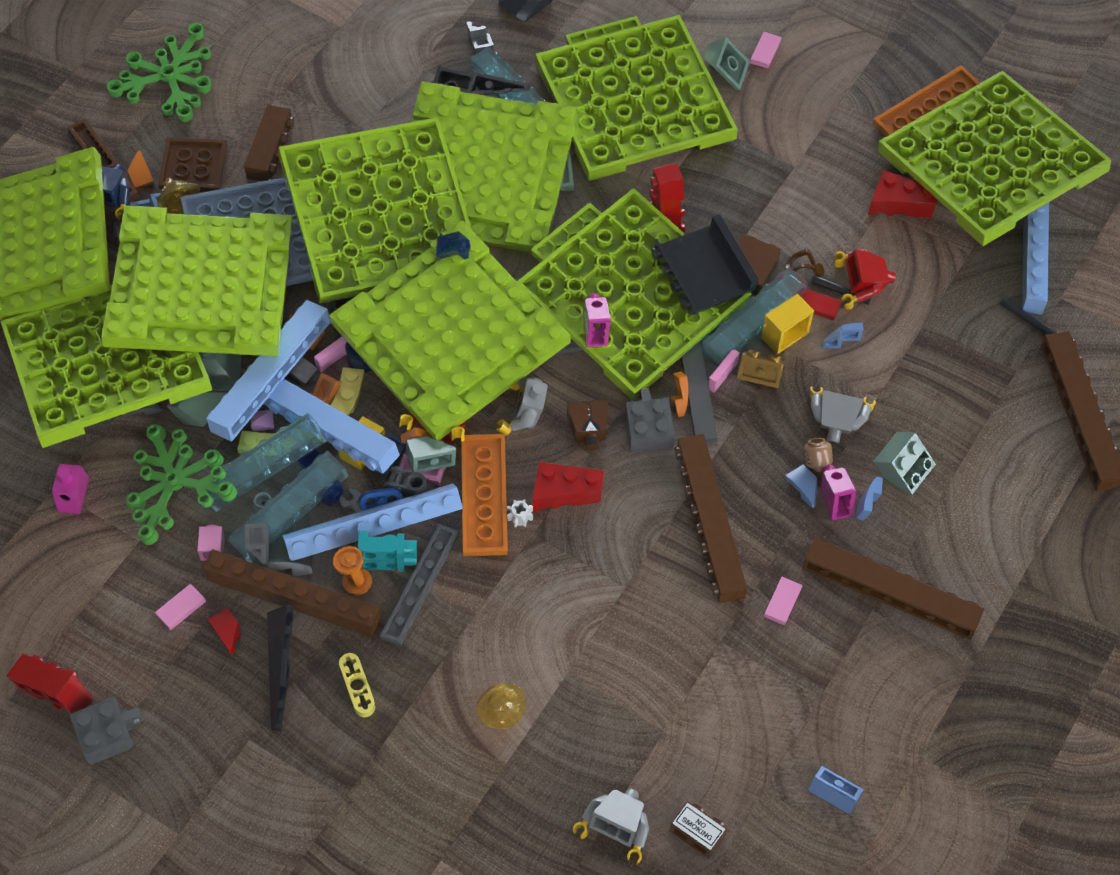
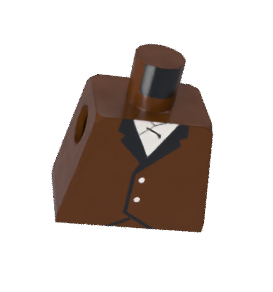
M608 399L567 402V417L576 442H585L587 450L598 449V441L606 439Z

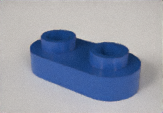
M396 488L367 490L359 496L358 503L362 511L403 499V496ZM394 496V499L388 500V497ZM368 498H373L371 502H366Z

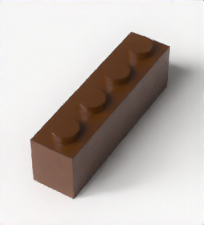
M267 105L244 165L247 179L268 181L271 180L272 175L275 176L277 162L280 160L278 156L279 147L287 144L288 132L294 126V117L291 115V109Z

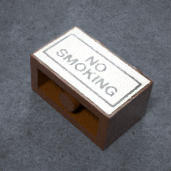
M687 801L672 821L670 832L709 859L725 838L727 828L718 818H711L705 814L702 807L695 803L692 805Z

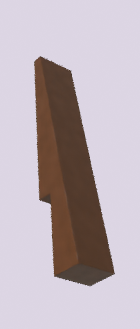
M86 119L67 127L81 150L95 147L101 155L102 166L112 168L115 164H119ZM128 180L130 190L129 203L141 201L137 190Z

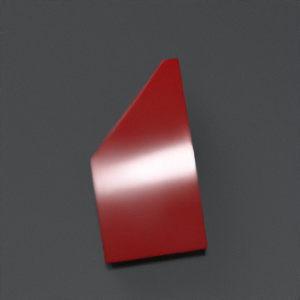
M225 608L210 617L208 621L228 652L233 654L235 652L234 645L236 640L240 639L242 634L239 630L240 625L230 610Z

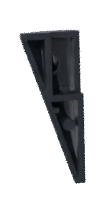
M441 66L437 68L434 81L430 82L459 87L461 92L477 95L522 92L530 89L529 83L475 71L468 73Z
M285 605L267 612L271 730L281 731L290 673L288 654L294 620L292 605Z

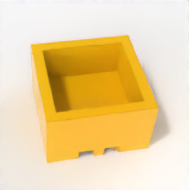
M797 293L765 314L764 322L766 324L763 325L764 329L762 330L761 338L776 354H779L809 334L814 310Z

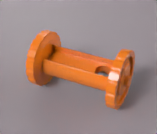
M352 546L339 549L333 557V565L339 573L344 574L342 579L344 590L350 595L358 596L370 589L372 577L366 569L361 568L364 562L361 551Z

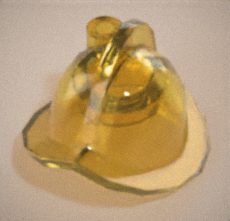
M172 178L165 179L163 192L158 196L157 204L161 208H167V213L184 214L180 197L199 194L200 188L194 183H187L182 180L173 181Z
M496 684L481 695L477 702L476 710L486 725L495 729H506L514 726L522 719L526 710V697L524 691L515 684Z

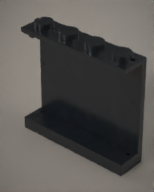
M720 214L712 216L711 224L702 229L663 244L659 243L657 238L653 240L651 248L652 257L659 262L663 276H667L670 281L671 290L678 295L682 309H686L689 316L756 290L759 279Z

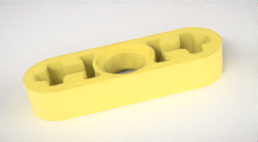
M353 653L344 654L339 660V666L354 710L360 717H369L375 711V702L358 656ZM347 661H351L355 673L352 675L347 666ZM355 680H361L364 685L360 690H353L350 687L351 683ZM360 696H364L368 709L364 710L363 707H360Z

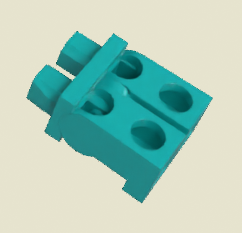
M359 531L358 549L361 551L364 560L361 568L366 570H395L397 568L398 571L404 572L405 565H417V540H405L404 534L397 533V537L391 534L384 537H369L368 531Z

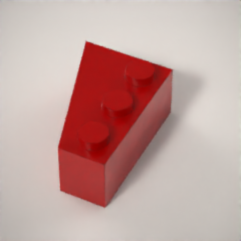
M674 163L653 168V177H650L652 189L649 190L650 203L682 232H685V225L681 219L682 216H685V210L681 209L680 201L684 200V183L678 164Z
M883 170L872 198L868 215L887 213V216L906 214V217L932 218L938 199L918 181Z
M539 462L532 498V512H538L539 509L551 507L558 509L560 506L571 504L578 506L601 502L604 470Z
M22 653L6 675L17 688L39 700L44 698L53 702V707L58 710L64 707L70 714L87 708L94 698L77 679L78 675L68 668L62 670L60 666L51 661L45 663L37 655L31 657Z

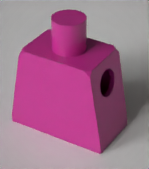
M58 465L52 493L57 510L60 513H81L89 476L79 465Z
M834 465L825 466L822 468L821 493L831 521L853 516L856 489L845 468L835 469Z

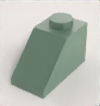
M429 436L406 440V457L413 472L419 473L455 466V447Z

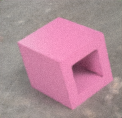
M211 524L206 527H199L197 551L200 560L207 561L212 549L224 553L225 535L222 526Z

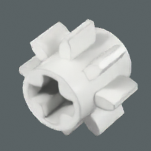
M525 499L523 501L513 500L512 507L507 506V513H509L507 521H513L514 527L518 525L526 527L527 521L533 520V514L531 513L533 506H528L525 503Z

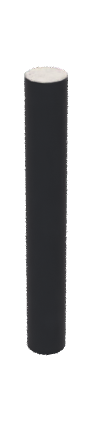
M816 275L812 277L811 283L841 295H855V293H851L849 288ZM872 298L864 300L862 303L869 305Z
M1004 298L1002 300L1001 306L1045 335L1057 333L1008 299Z

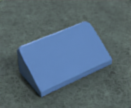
M823 766L815 775L808 789L811 793L848 814L852 812L863 792L862 788Z

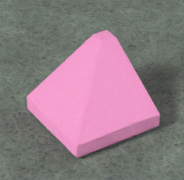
M271 410L257 411L251 418L252 431L273 430V412Z

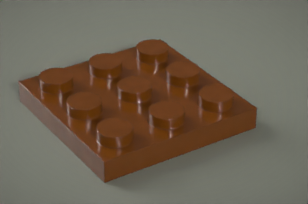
M167 137L158 184L159 190L189 192L220 190L228 145L227 140Z

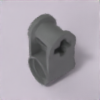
M397 466L391 467L390 478L383 487L396 488L404 497L428 491L423 474ZM415 485H421L418 488H413Z

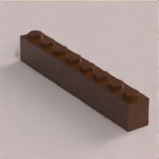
M1070 331L1045 335L1041 349L1095 491L1120 487L1119 451L1116 446L1114 447L1111 430L1106 426L1104 412L1100 410L1097 403V394L1093 392L1090 385V376L1084 370L1083 358L1077 352L1076 340L1072 338Z
M704 434L678 438V445L674 448L675 456L682 465L680 466V475L682 479L685 478L686 497L691 498V515L696 517L697 520L695 530L697 536H701L702 543H700L703 556L707 557L706 571L708 576H712L713 583H711L712 593L714 596H717L719 603L745 599L747 586Z
M814 538L802 567L804 570L969 640L972 639L984 611V608L973 601H965L958 598L954 593L944 592L930 583L916 580L911 575L894 571L890 566H882L873 562L868 557H861L852 553L847 548L837 547L826 539Z
M212 549L203 567L208 581L280 606L292 605L295 611L370 637L374 636L381 620L379 606Z

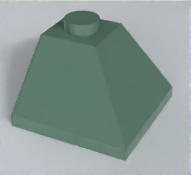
M727 37L709 43L704 59L731 86L739 91L750 61Z
M198 352L210 379L212 391H230L234 383L241 376L242 354Z
M209 391L174 404L169 403L167 407L182 424L204 427L210 411L216 408L222 397L227 393Z

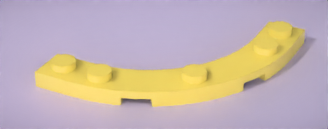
M343 367L340 379L342 383L330 406L348 416L354 412L365 375L363 369ZM302 428L273 434L242 431L237 450L239 454L255 456H286L287 453L309 450L323 443V441L318 439L314 433H308Z

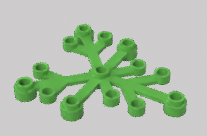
M200 23L189 25V37L180 50H178L175 36L168 35L165 37V45L170 49L173 56L171 64L168 62V55L165 49H158L155 52L156 59L161 63V66L143 61L141 54L138 52L127 54V65L131 69L137 70L142 68L156 74L140 77L131 74L128 70H123L119 74L120 80L114 79L107 83L108 93L112 97L118 98L124 91L132 89L127 93V98L131 104L139 102V94L145 85L163 80L169 83L172 91L167 102L161 107L163 114L171 116L174 113V105L177 104L176 113L178 119L182 122L190 121L193 117L192 108H197L201 105L200 97L196 94L191 95L180 91L176 81L196 87V90L202 94L208 93L212 87L210 78L207 76H199L195 79L183 75L190 71L193 74L200 73L202 66L199 61L195 60L190 64L180 66L183 62L197 58L208 60L211 57L208 47H201L199 50L189 52L194 43L203 38V25Z
M158 424L148 426L146 435L155 444L159 457L150 456L145 451L138 450L133 458L139 465L148 464L163 467L166 473L154 471L150 466L142 467L139 474L145 481L155 480L160 482L141 493L132 492L126 498V505L133 511L132 518L138 524H143L150 518L147 525L142 526L138 532L139 539L145 545H152L158 540L159 533L155 529L157 524L165 530L173 526L174 520L169 516L166 508L173 491L180 490L183 486L196 489L199 495L198 503L203 508H208L213 504V498L208 492L217 493L225 502L232 501L237 495V489L232 483H214L215 481L223 480L226 476V471L221 467L224 458L219 451L208 450L204 454L203 459L185 468L188 460L193 456L192 448L187 444L182 445L187 439L186 433L182 429H176L172 433L174 441L169 451H167L163 441L166 437V432ZM177 454H179L180 458L174 468L173 462ZM207 466L211 469V474L200 480L187 478ZM162 492L157 504L143 510L147 499Z

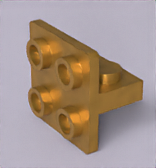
M748 350L747 353L744 352L741 355L737 379L779 388L785 363L781 361L780 356L769 354L767 358L760 356L761 352Z

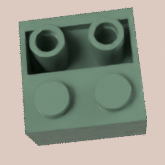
M896 432L873 461L885 479L908 494L915 492L936 465L917 434L912 432Z

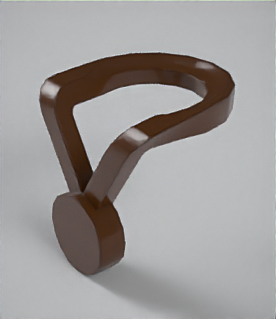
M809 249L795 253L786 263V269L790 273L807 268L812 269L818 277L824 275L822 264H816ZM805 255L808 256L811 264H801L791 268L792 263L797 258Z

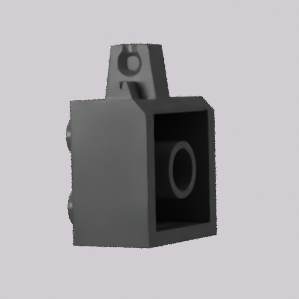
M649 388L640 389V401L626 402L625 421L630 452L673 448L675 434L669 398L651 400Z
M115 696L70 714L83 754L89 765L131 749L134 743L129 731L134 728L133 725L144 721L139 707L129 711L127 709L121 710Z

